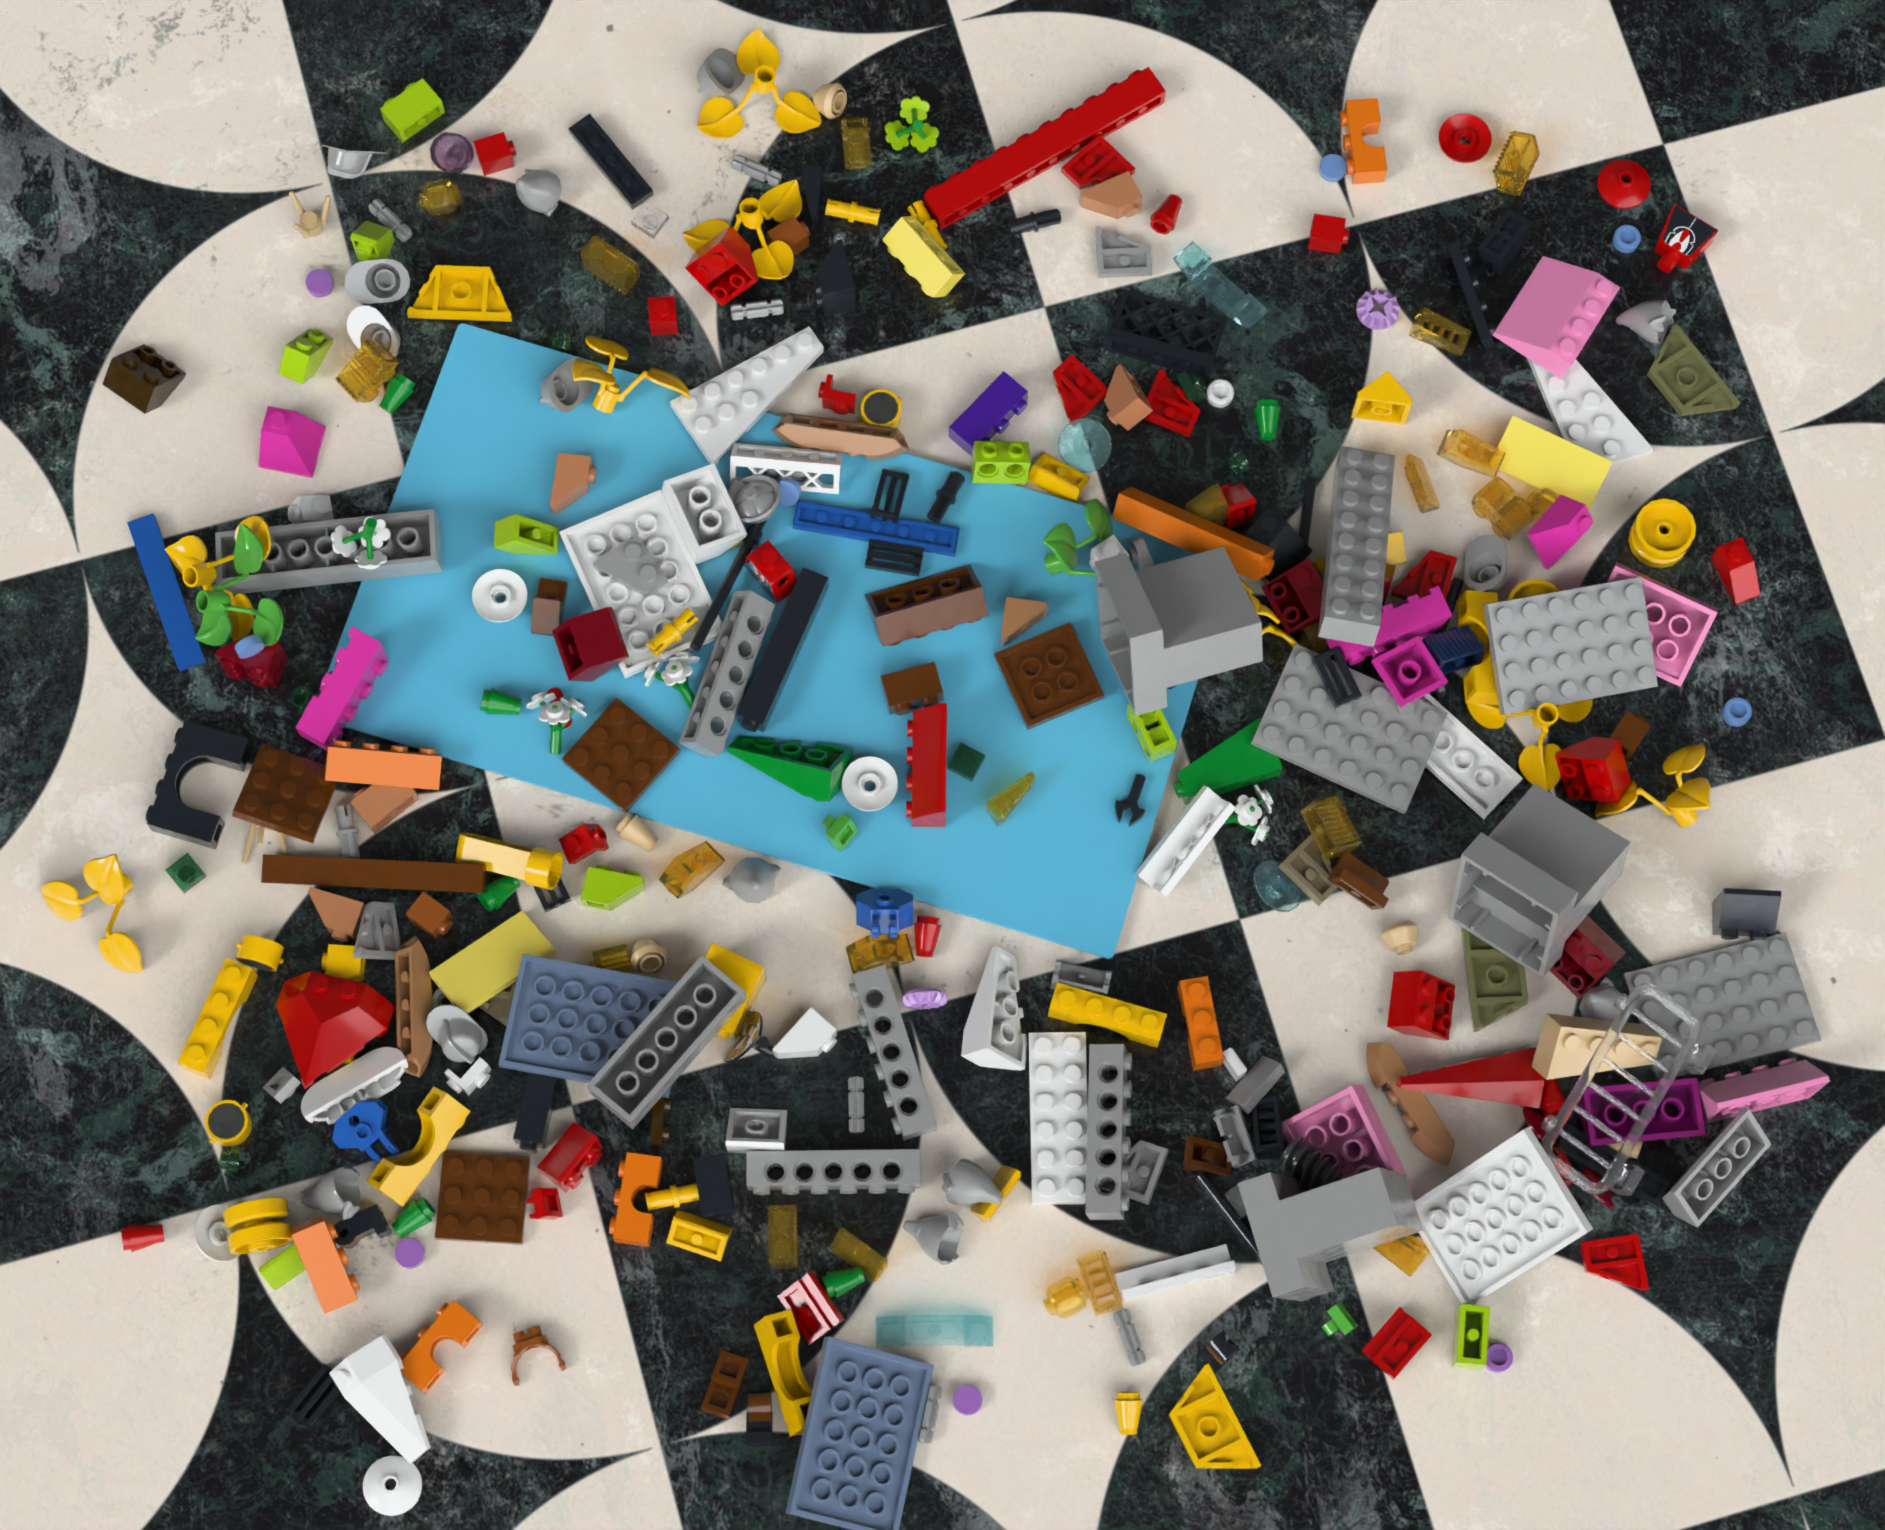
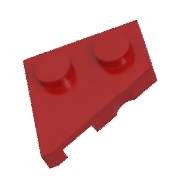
M1100 134L1061 167V173L1079 190L1095 186L1127 171L1131 175L1135 173V167Z
M1073 354L1053 371L1052 376L1069 424L1074 428L1105 399L1108 387Z
M1160 369L1147 396L1153 411L1143 419L1190 437L1201 410L1192 401L1188 400L1179 386L1176 387L1167 378V373Z
M1430 550L1422 558L1421 562L1414 566L1407 576L1392 589L1391 596L1406 600L1407 597L1417 594L1420 599L1429 593V589L1439 586L1446 599L1457 557Z
M1639 1234L1579 1243L1586 1273L1641 1291L1649 1289Z

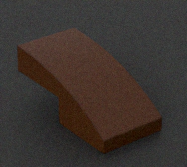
M721 1350L701 1406V1411L729 1420L749 1359Z

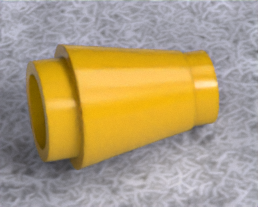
M1116 1392L1114 1405L1120 1434H1137L1143 1402L1140 1399V1392Z

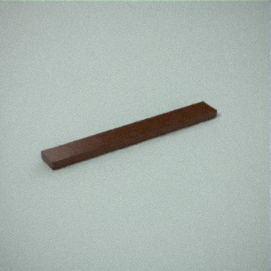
M263 854L261 883L484 893L486 865Z

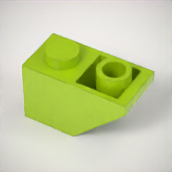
M365 221L352 232L350 237L360 262L364 260L387 259L395 241L391 228Z
M309 328L285 345L278 374L300 384L305 383L316 374L334 339L326 336L320 330Z
M596 865V868L588 866L581 895L583 906L611 911L645 889L644 877H640L638 872L624 870L623 873L612 871L611 867L605 865Z

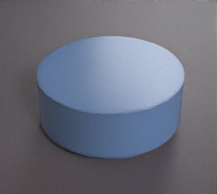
M1337 154L1326 155L1320 162L1319 173L1324 180L1337 182L1345 175L1346 162Z
M1632 225L1618 227L1613 236L1614 247L1623 253L1635 251L1641 241L1639 230Z
M781 478L777 482L781 489L779 504L792 506L801 496V487L792 478Z
M250 635L237 642L235 650L239 658L244 659L258 654L264 649L265 645L259 635Z
M1739 697L1728 700L1722 710V716L1726 723L1735 727L1746 724L1752 715V708L1749 702Z

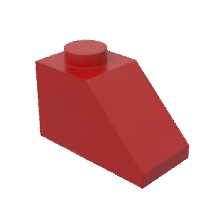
M1230 483L1220 487L1214 499L1225 528L1231 529L1252 521L1256 500L1242 483L1237 485Z
M1738 538L1717 547L1711 556V560L1734 606L1758 597L1760 589L1755 562L1743 538Z

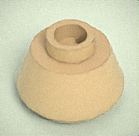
M841 84L822 85L814 92L813 103L815 108L828 119L838 117L845 109L847 94Z
M1412 921L1398 922L1385 927L1380 937L1390 951H1396L1397 955L1412 952L1413 946L1417 944L1418 926Z
M653 939L640 940L632 948L630 965L638 974L654 975L660 972L668 961L667 950Z

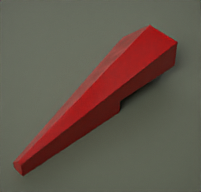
M1526 1047L1524 1050L1503 1052L1502 1055L1489 1058L1472 1059L1446 1065L1444 1068L1420 1071V1073L1414 1075L1397 1076L1396 1086L1402 1089L1540 1108L1545 1080L1532 1067L1536 1048Z

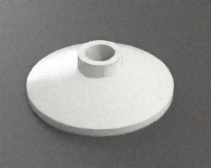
M495 569L483 574L475 583L472 591V601L476 611L483 618L492 622H507L516 618L524 610L528 599L527 588L522 578L506 569ZM500 595L506 597V600L502 603L496 601Z
M869 756L855 760L846 768L842 777V791L846 800L852 806L862 811H877L886 807L897 793L898 779L894 769L888 762L878 757ZM873 783L875 788L872 791H868L865 789V785Z
M212 1205L204 1209L197 1216L193 1226V1236L198 1249L206 1257L217 1262H228L241 1255L231 1254L229 1251L227 1237L236 1230L225 1227L223 1211L229 1208L226 1205ZM214 1232L220 1235V1240L215 1238Z
M387 1456L377 1460L369 1467L363 1480V1494L367 1503L376 1512L387 1516H396L409 1511L417 1503L422 1492V1478L419 1470L413 1463H409L401 1456ZM390 1479L396 1481V1487L393 1490H387L386 1483Z

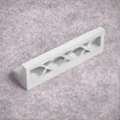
M734 443L730 457V485L733 479L741 480L745 478L736 477L737 466L748 467L753 472L752 475L762 474L767 469H775L781 475L775 479L777 482L784 477L791 478L790 475L795 471L803 472L808 478L803 482H798L801 491L839 494L843 452ZM821 474H834V485L822 484L817 477Z
M1203 785L1135 874L1152 889L1167 897L1236 807L1230 802L1221 799L1210 788Z
M1227 1244L1115 1273L1114 1277L1121 1302L1125 1303L1234 1274L1236 1265L1234 1260L1231 1261Z

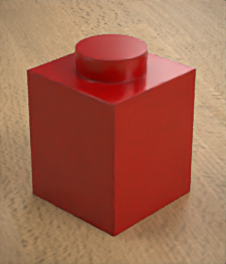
M504 132L473 141L484 176L515 167L512 157L517 156L512 140H506Z
M1314 214L1308 249L1340 254L1342 244L1347 245L1349 229L1345 228L1346 218Z
M675 296L648 298L651 335L678 334Z

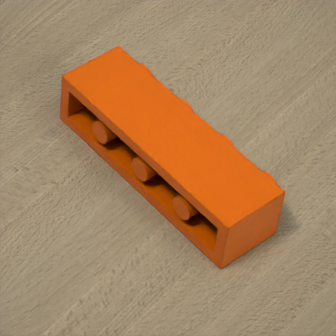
M334 740V745L327 744L324 777L326 781L439 790L442 756L441 754H436V749L419 748V752L408 751L407 746L391 745V750L379 749L380 744L362 743V747H353L350 741Z

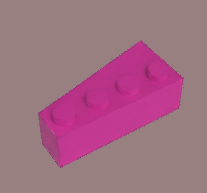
M1439 586L1429 589V593L1423 598L1419 599L1418 595L1415 594L1407 597L1406 601L1398 604L1395 608H1393L1392 604L1383 606L1380 629L1373 647L1325 639L1330 649L1339 647L1346 663L1355 665L1363 661L1365 657L1372 656L1376 658L1418 635L1423 640L1428 634L1435 633L1452 616V613Z
M353 626L347 634L352 637L348 646L345 649L340 647L335 656L337 660L334 671L326 672L321 681L320 691L322 692L320 696L317 694L313 695L296 726L300 736L326 751L327 744L334 745V740H341L343 728L347 722L351 723L358 713V705L362 699L366 700L370 696L377 676L381 677L388 667V657L381 642Z

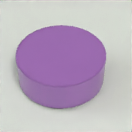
M316 269L307 275L306 286L311 295L320 298L332 292L334 281L328 271Z
M411 1238L404 1239L396 1246L395 1258L402 1267L413 1269L420 1266L424 1261L425 1250L419 1241Z
M1495 1342L1487 1347L1485 1367L1489 1371L1501 1373L1511 1366L1513 1354L1506 1344Z
M972 1385L959 1387L953 1396L954 1408L957 1412L966 1416L977 1413L982 1405L980 1391Z

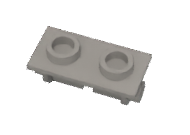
M1239 1104L1227 1110L1223 1108L1215 1111L1213 1120L1214 1122L1216 1121L1220 1136H1224L1225 1141H1223V1145L1228 1157L1227 1161L1231 1162L1232 1167L1235 1169L1256 1160L1257 1157Z

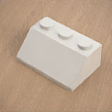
M714 463L663 481L662 493L695 565L720 556L747 536L746 530Z

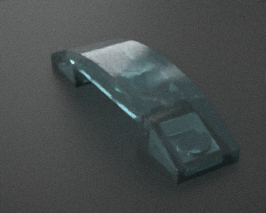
M1191 242L1174 257V262L1191 283L1219 310L1243 327L1250 329L1268 313V309L1252 294L1248 293L1246 295L1212 264V258L1195 242Z
M903 1315L876 1317V1347L993 1346V1316Z

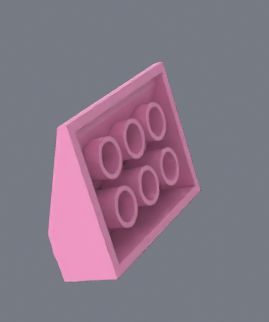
M1543 256L1498 325L1493 336L1561 380L1574 363L1620 287L1597 272Z
M1616 562L1607 582L1642 577L1656 676L1681 687L1718 613V609Z
M1790 1058L1779 1062L1778 1067L1769 1069L1768 1065H1762L1751 1069L1752 1073L1742 1075L1741 1071L1725 1075V1080L1714 1082L1713 1078L1699 1081L1698 1087L1704 1124L1732 1118L1744 1107L1748 1108L1752 1113L1808 1099L1830 1082L1829 1076L1807 1060L1796 1062L1795 1058Z
M1352 1085L1283 1122L1284 1134L1289 1144L1301 1136L1303 1138L1302 1148L1308 1143L1312 1144L1310 1154L1320 1150V1161L1327 1156L1330 1157L1329 1168L1335 1163L1339 1164L1337 1173H1343L1342 1179L1381 1167L1405 1174L1410 1190L1414 1189L1363 1085Z

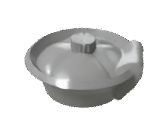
M762 474L750 475L741 480L733 479L727 491L741 522L753 524L769 519L775 512L781 497V489L777 481L770 476Z

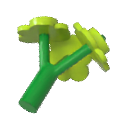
M913 96L912 99H903L901 101L902 109L900 110V116L906 118L910 126H902L898 120L893 123H887L885 125L886 141L891 143L894 150L899 151L909 145L907 138L911 132L913 137L910 141L911 145L916 147L919 152L924 153L928 151L929 147L936 146V138L939 136V130L936 127H931L928 123L923 124L921 121L927 118L926 112L929 111V103L921 100L919 96Z

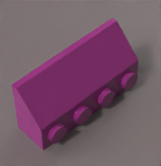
M1697 1078L1583 1088L1577 1093L1580 1121L1590 1146L1706 1135Z

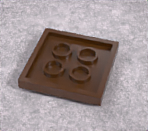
M1071 622L994 653L996 663L1027 730L1104 699V693Z
M616 698L561 760L626 814L681 751L668 738Z
M261 744L235 804L232 816L314 843L339 782L325 780L326 765Z
M443 1152L435 1239L523 1245L530 1157Z

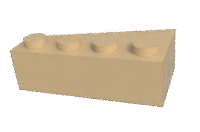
M1546 1013L1532 1067L1546 1080L1651 1065L1655 1064L1662 1037L1647 1024Z

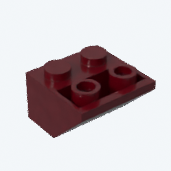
M1309 558L1261 586L1288 635L1316 625L1320 621L1324 577L1316 562Z
M612 607L572 617L552 630L569 681L592 682L629 657Z
M241 639L216 650L215 657L224 672H226V676L235 680H241L242 678L251 680L253 685L267 689L268 686L277 688L288 661V657L279 641L272 646H265L258 654L244 659L239 658L235 650V645Z
M1586 916L1566 939L1562 956L1549 971L1580 1000L1626 952L1590 917Z

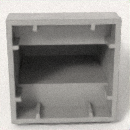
M1224 546L1136 571L1127 553L1094 562L1100 638L1135 716L1168 707L1166 689L1168 687L1263 661L1262 622Z
M1534 784L1489 836L1481 832L1461 854L1448 919L1543 978L1562 956L1566 939L1622 875L1630 842Z
M1377 1167L1303 1192L1299 1179L1272 1172L1237 1183L1273 1298L1305 1301L1332 1292L1334 1288L1326 1266L1327 1262L1423 1231L1406 1175L1385 1168Z

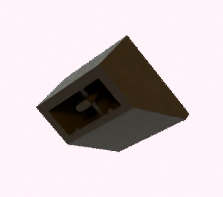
M143 344L113 357L102 385L146 414L162 406L185 378L186 373L178 368L174 362L156 353L155 349Z

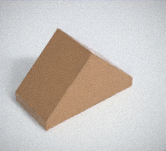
M1006 597L1000 643L1003 646L1007 645L1048 615V605L1046 602Z

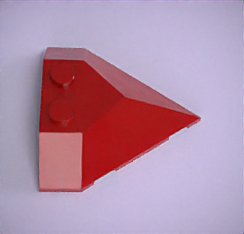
M314 971L286 980L278 997L276 1007L281 1016L304 1089L312 1085L314 1079L324 1072L328 1074L364 1048V1044L377 1036L379 1038L385 1034L393 1017L395 1005L367 983Z

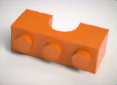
M1378 98L1346 100L1344 110L1340 111V125L1345 127L1346 135H1343V149L1348 151L1349 159H1346V173L1351 175L1352 184L1384 182L1386 177L1387 165L1384 146L1372 147L1367 145L1362 139L1366 135L1378 134L1381 124Z
M1208 976L1181 980L1177 990L1182 1015H1185L1188 1028V1046L1193 1071L1221 1066L1224 1056Z
M627 1152L626 1160L620 1161L618 1177H623L621 1188H616L614 1205L618 1206L617 1216L611 1217L609 1234H614L613 1239L616 1243L650 1247L654 1217L652 1214L636 1210L633 1202L635 1196L641 1190H659L663 1166L661 1157Z
M452 1300L450 1304L444 1303L435 1315L437 1319L431 1327L426 1325L416 1337L418 1342L411 1350L407 1348L400 1355L404 1366L400 1370L401 1374L425 1394L445 1372L434 1360L433 1353L437 1344L443 1340H454L465 1348L483 1326L478 1319L455 1300Z

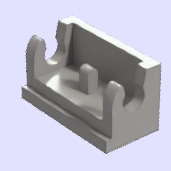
M1056 959L1050 989H1055L1058 982L1107 997L1112 971L1099 970Z

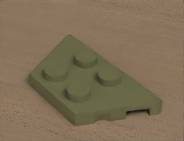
M1677 323L1674 324L1647 374L1648 377L1680 416L1731 410L1739 407L1740 401Z
M1462 928L1473 1032H1478L1527 1005L1528 993L1525 968Z

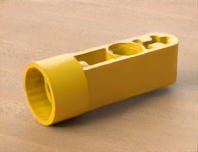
M460 833L455 862L484 864L487 871L526 880L528 885L553 890L561 877L563 854L560 851L536 846L533 849L473 833Z

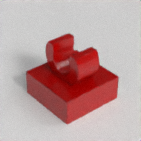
M538 1188L531 1191L532 1197H529L526 1203L534 1204L535 1213L530 1214L529 1218L555 1220L563 1217L558 1189Z

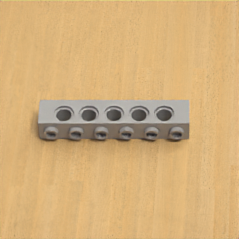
M751 590L734 591L679 740L680 744L703 757L720 756L724 750L729 730L736 718L737 708L744 697V689L748 678L753 672L756 656L763 645L764 634L772 620L775 604Z
M885 964L852 974L853 983L849 984L853 1000L859 999L862 1010L857 1011L861 1026H867L870 1036L866 1037V1042L870 1054L876 1053L879 1062L874 1064L879 1081L884 1080L887 1090L883 1091L887 1108L893 1106L896 1117L891 1118L896 1135L901 1134L903 1141L935 1132L937 1125ZM872 994L880 995L883 999L877 1006L870 1005L866 1000ZM879 1021H887L890 1023L891 1028L889 1031L882 1033L876 1030L875 1025ZM890 1047H894L900 1052L899 1056L895 1059H888L883 1053ZM897 1074H903L908 1078V1082L904 1086H896L892 1079ZM905 1101H912L916 1104L917 1109L913 1113H905L900 1107Z
M1090 1044L1085 1213L1090 1220H1124V1211H1129V1194L1125 1193V1182L1130 1181V1167L1125 1165L1126 1154H1130L1131 1150L1130 1137H1126V1126L1131 1125V1110L1127 1109V1098H1131L1132 1085L1131 1081H1127V1070H1132V1054L1128 1053L1124 1044ZM1112 1070L1118 1072L1114 1080H1104L1107 1072ZM1110 1098L1117 1099V1103L1113 1108L1106 1109L1103 1107L1106 1100ZM1109 1126L1117 1128L1113 1136H1103L1105 1128ZM1106 1155H1116V1159L1111 1165L1102 1164V1160ZM1108 1182L1115 1183V1189L1111 1193H1102L1104 1184Z
M920 1149L746 1151L747 1190L753 1191L754 1195H769L770 1190H782L784 1195L799 1194V1190H811V1194L817 1195L828 1194V1190H840L841 1194H855L857 1189H869V1193L872 1194L886 1193V1189H898V1193H914L915 1189H921ZM832 1166L839 1167L842 1170L841 1176L837 1179L828 1178L826 1176L828 1168ZM888 1166H896L900 1173L896 1178L890 1179L884 1175V1169ZM780 1167L784 1171L783 1177L779 1180L770 1179L768 1177L770 1169ZM802 1167H809L813 1170V1175L807 1180H802L797 1176V1171ZM858 1167H868L871 1170L870 1176L866 1179L856 1177L854 1172Z

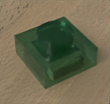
M1185 371L1177 376L1188 400L1200 403L1208 398L1204 390L1206 388L1205 382L1199 375Z
M960 743L948 764V770L972 782L986 755Z
M186 853L165 870L183 893H186L206 877L189 853Z

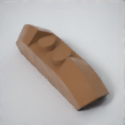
M789 413L772 429L781 440L795 448L811 450L812 448H818V450L840 451L845 452L849 456L865 455L866 460L889 459L910 450L904 435L898 428Z
M414 936L395 951L397 1049L404 1054L408 1063V1068H404V1072L420 1078L429 1063L433 1048V1037L428 1032L426 1025L428 1014L432 1011L433 991L431 987L432 980L429 974L431 969L427 954L419 939Z
M1381 1042L1367 1043L1366 1060L1371 1080L1376 1089L1386 1088L1385 1095L1388 1101L1393 1106H1398L1402 1112V1115H1400L1402 1122L1408 1130L1413 1129L1415 1132L1409 1137L1410 1141L1428 1158L1449 1166L1455 1141L1422 1091L1402 1089L1396 1086L1397 1076L1411 1075L1392 1045Z

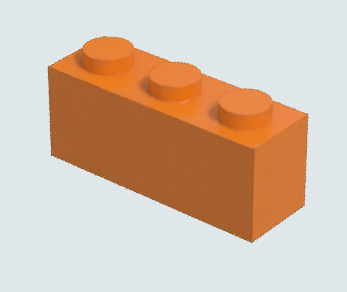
M321 1215L290 1228L291 1236L324 1314L357 1301L356 1291L360 1290V1286L355 1274L349 1275L345 1265L349 1263L344 1248H337L334 1238L338 1237L332 1220L326 1222L324 1215Z

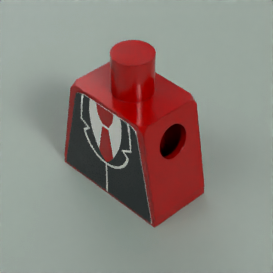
M1674 204L1654 249L1657 254L1662 256L1657 263L1658 268L1666 273H1670L1675 265L1682 269H1688L1712 244L1718 229Z
M767 540L746 557L744 567L776 604L791 594L797 581L794 570L770 541ZM782 579L785 580L783 584L778 585Z

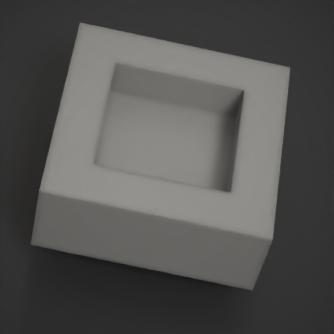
M282 1067L267 1082L263 1089L281 1104L285 1099L293 1095L301 1082Z

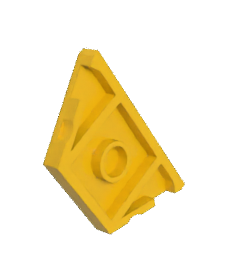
M436 265L429 275L428 282L420 289L419 297L414 305L410 306L407 310L408 318L512 322L511 312L506 305L490 267Z
M1209 1363L1206 1364L1168 1415L1195 1469H1257L1261 1467Z

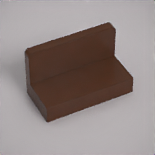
M1343 852L1328 880L1371 910L1384 908L1389 898L1384 896L1383 893L1389 884V880L1350 853Z

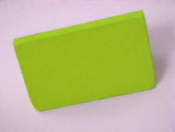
M295 1243L259 1267V1272L274 1290L279 1289L306 1270Z

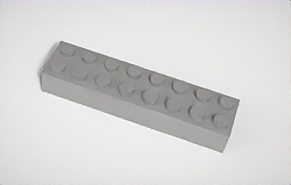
M1341 446L1334 471L1318 637L1374 646L1381 624L1395 455Z
M434 509L269 526L271 550L268 557L262 561L259 571L256 573L249 572L247 579L225 588V590L231 591L235 595L239 593L244 594L443 572L441 520ZM367 517H374L376 520L383 519L386 522L385 527L391 532V536L387 541H383L382 547L376 548L373 545V551H381L382 555L387 556V562L380 564L375 569L358 567L354 559L355 556L360 555L361 551L367 550V547L362 545L361 538L355 540L357 549L349 557H344L342 553L337 554L333 550L331 533L335 532L337 526L342 525L347 531L356 534L359 528L364 526L363 522ZM236 530L215 532L216 560L234 554ZM234 559L216 566L217 585L242 575L237 573Z

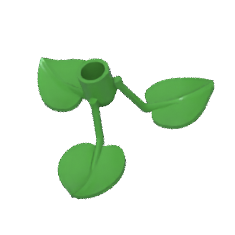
M1091 499L1085 509L1087 523L1093 531L1090 537L1076 544L1075 535L1071 527L1067 523H1060L1054 526L1044 538L1043 543L1053 551L1045 555V566L1051 575L1066 572L1068 576L1084 575L1096 577L1095 571L1076 570L1074 567L1078 565L1076 552L1078 548L1096 538L1101 543L1113 534L1109 513L1098 499Z
M244 524L239 526L234 550V566L237 573L242 575L221 585H214L213 590H202L196 597L197 609L204 614L201 627L195 639L208 645L220 646L230 640L233 625L228 617L229 611L255 615L253 632L254 635L261 637L265 646L274 645L282 633L283 614L276 601L270 598H263L259 602L258 610L231 606L230 595L223 591V589L247 579L249 572H258L263 561V547L260 539Z

